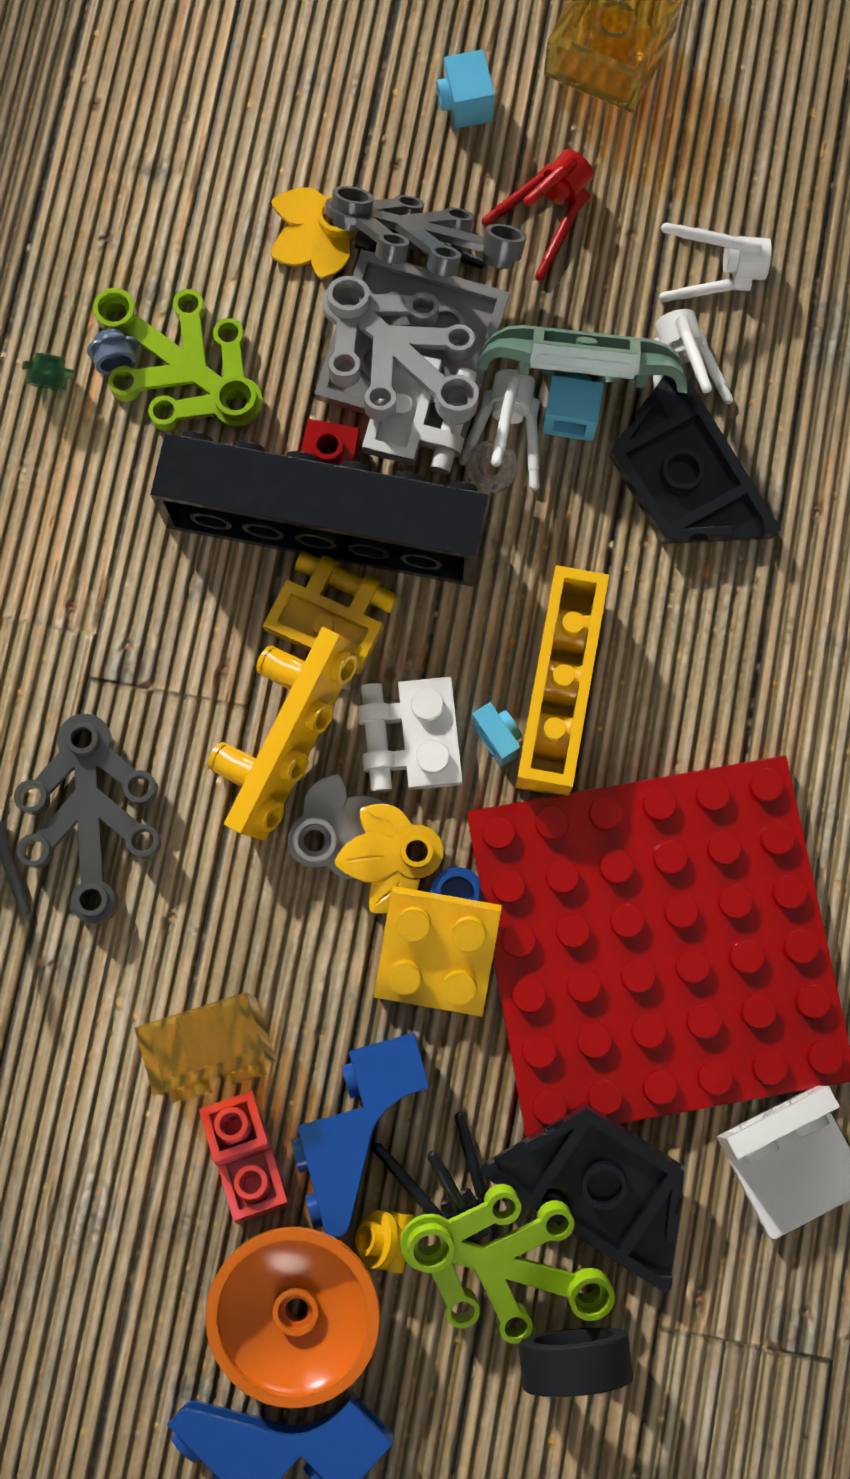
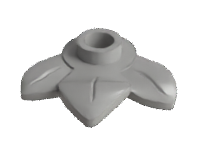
M338 774L314 783L305 795L304 816L297 819L289 830L288 848L291 855L304 866L311 868L327 866L341 878L354 879L336 867L335 859L346 843L359 835L365 834L360 820V809L369 805L388 803L370 796L347 798L343 780ZM311 830L321 831L325 836L326 843L319 851H311L304 844L305 835Z

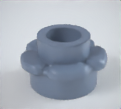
M107 329L99 332L94 337V341L87 347V355L90 356L99 373L109 375L113 369L119 366H129L131 368L135 366L136 356L134 351L137 350L138 343L132 336L125 337L122 330Z

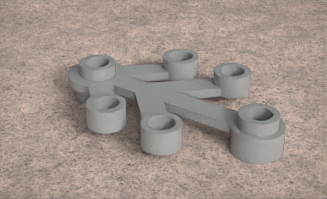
M355 276L339 277L329 285L322 299L323 312L326 318L336 325L335 353L331 355L328 361L329 378L333 384L343 388L351 387L359 381L361 365L358 355L355 354L357 330L359 328L373 341L371 384L364 394V409L368 417L376 421H385L393 417L396 412L397 395L392 388L393 360L435 398V409L438 415L446 422L454 425L463 424L476 414L479 401L477 384L471 378L457 374L445 377L416 350H443L447 358L457 362L469 359L474 353L475 334L468 326L455 324L448 328L432 327L437 323L439 315V302L434 295L427 292H418L412 296L373 294L368 285L362 279ZM418 308H427L430 310V312L419 313L415 310ZM379 316H407L412 326L388 325ZM454 340H462L467 344L463 346H456L451 342ZM343 365L353 368L348 372L337 370L338 367ZM376 399H385L389 403L383 406H378L373 404L372 401ZM459 402L463 406H452L450 403Z

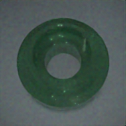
M35 353L34 361L22 362V370L26 371L25 384L48 390L66 392L68 380H74L75 371L65 368V358L50 354Z

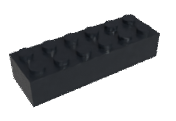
M184 431L181 436L169 433L164 434L150 493L168 529L299 554L305 551L320 558L323 555H327L340 562L471 587L474 585L485 530L488 494L478 492L479 490L476 486L465 482L451 481L446 486L425 482L422 476L412 472L397 471L391 476L372 472L369 466L354 461H343L340 463V466L319 462L316 456L301 451H290L287 453V456L269 453L261 445L248 441H237L234 443V446L216 443L208 435L195 431Z

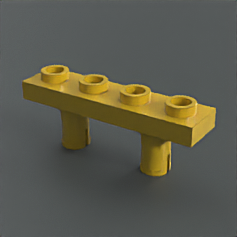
M322 626L305 661L271 645L262 651L257 661V672L289 689L290 692L257 758L225 742L219 743L210 754L208 768L242 787L224 825L240 834L266 841L270 832L279 825L284 814V804L294 784L306 772L309 763L308 756L319 734L325 731L330 724L333 716V706L343 686L352 679L356 672L357 658L362 650L361 646Z

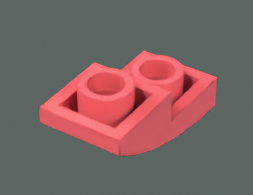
M249 1091L200 1108L199 1112L213 1162L219 1168L233 1221L238 1225L291 1206L254 1092Z

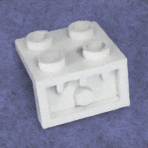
M815 1086L716 1136L765 1233L771 1239H777L850 1201V1148L831 1114V1111L840 1106L829 1086Z

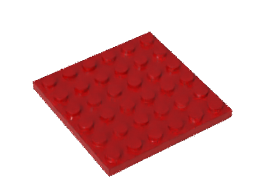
M786 755L570 793L569 796L557 795L467 811L466 816L483 902L502 905L493 963L525 1138L586 1103L618 1124L803 1091L815 1086H831L850 1082V1045Z

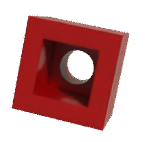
M308 419L301 452L316 456L319 462L338 466L343 461L357 462L361 446L360 429ZM326 446L337 448V450L332 454H323L319 451V447Z

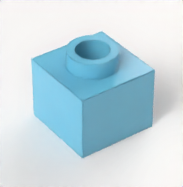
M484 49L444 57V78L436 80V89L441 111L450 110L454 129L493 122L495 93Z
M568 373L563 376L552 375L542 433L593 442L599 419L604 383L593 382L589 376L579 373Z

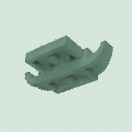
M529 325L507 326L492 334L482 346L476 370L487 371L488 365L493 359L503 357L520 361L519 375L529 376L530 368L540 369L543 374L549 376H563L572 372L590 374L592 378L602 382H619L622 378L634 379V387L637 388L646 387L649 375H667L674 379L677 392L687 393L686 368L680 355L666 343L647 338Z

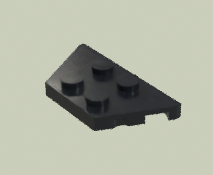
M663 375L651 395L646 398L637 411L629 427L624 430L609 455L661 543L771 539L777 536L781 531L780 526L688 377L687 393L677 392L676 383L673 378Z
M586 1103L490 1158L482 1166V1176L496 1185L506 1184L511 1186L516 1191L519 1200L536 1211L548 1201L557 1200L565 1203L575 1222L572 1234L665 1294H668L672 1288V1264L674 1246L677 1242L679 1200L682 1197L684 1168L681 1163ZM557 1214L549 1219L561 1225L565 1216Z

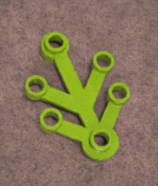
M108 288L98 294L94 300L93 312L102 330H122L127 336L134 337L138 344L167 364L133 369L129 366H119L113 369L108 377V385L116 399L129 402L136 399L141 391L191 384L196 385L208 394L175 400L167 395L154 398L149 404L148 414L153 425L161 431L175 429L181 420L215 416L222 424L228 427L241 428L252 424L260 416L263 409L262 393L256 383L244 377L241 349L244 347L246 339L243 327L239 321L233 318H224L218 321L213 328L215 344L222 352V378L206 366L201 325L206 308L199 292L193 289H184L178 292L173 299V308L177 319L180 321L183 349L137 316L136 306L127 291L120 288ZM193 301L198 304L193 312L185 313L180 310L186 302ZM115 311H124L126 313V316L119 321L112 322L109 320L110 315ZM225 331H236L238 336L231 342H225L220 339ZM123 378L134 380L133 385L126 390H120L116 388V385ZM234 398H243L247 401L245 407L240 410H232L228 405ZM163 407H170L174 410L173 415L166 420L157 418L156 414Z
M498 1184L486 1192L484 1203L451 1219H446L438 1214L417 1216L407 1223L401 1233L400 1248L403 1258L412 1268L424 1273H431L444 1299L443 1307L446 1318L456 1328H468L475 1324L480 1316V1307L475 1293L469 1288L462 1287L452 1263L476 1271L497 1314L496 1324L500 1336L510 1344H519L522 1339L530 1337L533 1331V1323L527 1308L516 1302L506 1279L567 1297L573 1313L585 1321L602 1319L609 1314L614 1306V1290L609 1279L601 1270L584 1267L572 1273L519 1257V1255L550 1240L555 1242L562 1241L572 1234L575 1226L574 1218L568 1206L561 1201L552 1200L546 1202L538 1210L536 1220L484 1245L466 1241L465 1239L495 1223L498 1225H509L520 1216L522 1207L516 1191L509 1185ZM508 1198L512 1200L510 1207L504 1211L493 1209L494 1204L499 1199ZM554 1215L565 1216L563 1223L557 1227L546 1225L549 1218ZM425 1236H438L436 1243L431 1246L419 1244V1240ZM596 1284L594 1290L590 1293H579V1290L585 1285ZM468 1302L471 1304L470 1308L464 1313L452 1311L457 1303ZM518 1317L523 1319V1323L517 1328L509 1329L505 1327L506 1323L512 1318Z

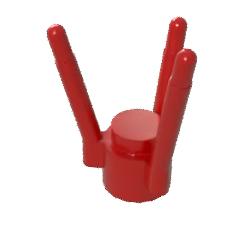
M565 149L552 164H547L537 176L497 205L495 209L481 220L483 226H488L523 200L526 206H531L544 195L558 205H562L565 202L570 203L535 274L537 281L545 279L579 210L591 197L585 189L594 176L591 165L578 152Z

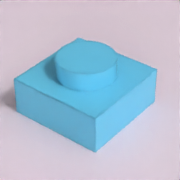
M489 702L472 713V727L500 768L518 757L520 745L517 740L522 738V734L506 710L498 714L492 703Z

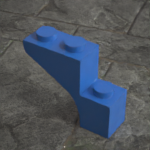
M414 1033L348 1051L351 1063L342 1065L344 1079L350 1099L361 1096L363 1107L299 1125L297 1127L300 1137L291 1139L299 1173L309 1171L315 1192L306 1195L307 1207L313 1228L324 1227L325 1233L334 1238L343 1235L352 1223L372 1135L378 1120L391 1105L401 1098L429 1088Z
M354 1392L334 1411L319 1420L307 1424H285L199 1400H191L185 1403L167 1424L174 1432L171 1440L175 1447L194 1463L200 1458L216 1474L213 1479H281L300 1456L307 1462L303 1469L310 1479H362L391 1447L394 1432Z

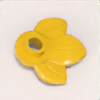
M313 188L292 189L277 195L271 201L274 210L288 224L276 239L271 249V257L273 260L291 267L312 263V268L319 279L333 276L346 266L350 259L351 242L355 240L358 231H346L331 226L330 223L333 219L325 214L324 208L326 200L331 198L332 195L325 197Z
M374 804L360 809V820L365 834L359 835L346 843L337 855L335 865L348 876L362 882L371 883L368 899L369 910L371 913L384 914L388 911L392 886L418 890L420 879L428 877L439 868L443 859L444 849L440 837L433 829L421 824H411L406 815L394 806ZM419 841L425 845L427 855L424 860L414 862L408 858L406 847L410 842Z

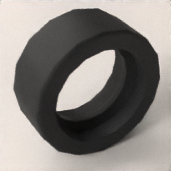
M616 1328L566 1329L533 1335L522 1339L519 1343L523 1390L531 1395L543 1397L584 1396L617 1390L631 1384L633 1381L629 1334L624 1330Z

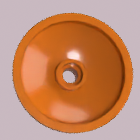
M304 1227L276 1228L258 1234L244 1242L227 1258L219 1269L210 1288L206 1305L207 1337L213 1356L220 1369L237 1388L248 1396L265 1404L282 1408L311 1407L331 1400L344 1392L359 1378L368 1365L376 1347L380 1330L379 1297L374 1281L364 1263L340 1240L324 1232ZM295 1298L302 1299L308 1306V1313L304 1316L292 1314L288 1306L289 1301Z

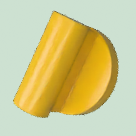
M379 1210L372 1211L360 1224L355 1239L356 1249L367 1268L404 1273L406 1261L400 1248V1236L404 1227L413 1219L414 1215L395 1211L389 1213Z

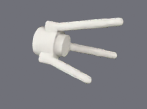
M662 224L661 230L663 233L725 247L723 271L732 273V278L662 292L659 295L661 302L689 299L730 290L750 291L752 280L764 281L767 278L772 253V245L769 238L735 237L684 225Z
M679 309L661 316L655 324L658 338L653 340L669 345L680 355L683 364L691 362L696 379L704 393H709L712 390L708 378L709 373L723 402L728 405L731 404L733 396L708 347L705 332L699 329L695 312L690 309ZM653 375V390L663 375Z
M500 370L494 376L492 390L484 391L481 408L464 443L458 462L462 466L468 463L492 412V416L499 423L491 464L494 467H499L506 448L510 424H518L525 417L529 487L532 491H537L540 486L537 425L540 400L533 397L535 380L531 375H519L518 370Z

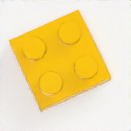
M392 886L373 998L483 1017L502 905Z

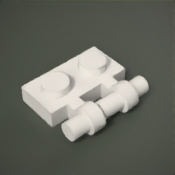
M423 356L441 372V360ZM393 360L392 388L397 395L396 412L393 417L385 421H376L370 418L362 445L363 453L414 466L419 447L430 448L434 451L430 470L439 474L449 475L454 457L460 456L465 441L461 436L463 424L454 425L443 419L440 429L427 426V418L435 398ZM463 367L457 368L455 375H464L471 378L474 382L476 381L477 373ZM376 399L374 402L378 406L389 403L385 399ZM459 402L450 403L452 406H463Z
M451 677L398 682L400 703L392 704L384 703L382 684L370 683L361 686L362 705L357 709L359 724L365 726L367 753L362 755L363 771L369 773L371 792L391 791V771L407 770L409 791L462 785ZM402 723L405 750H388L386 724Z

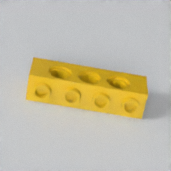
M555 566L515 788L556 796H569L573 788L609 574Z

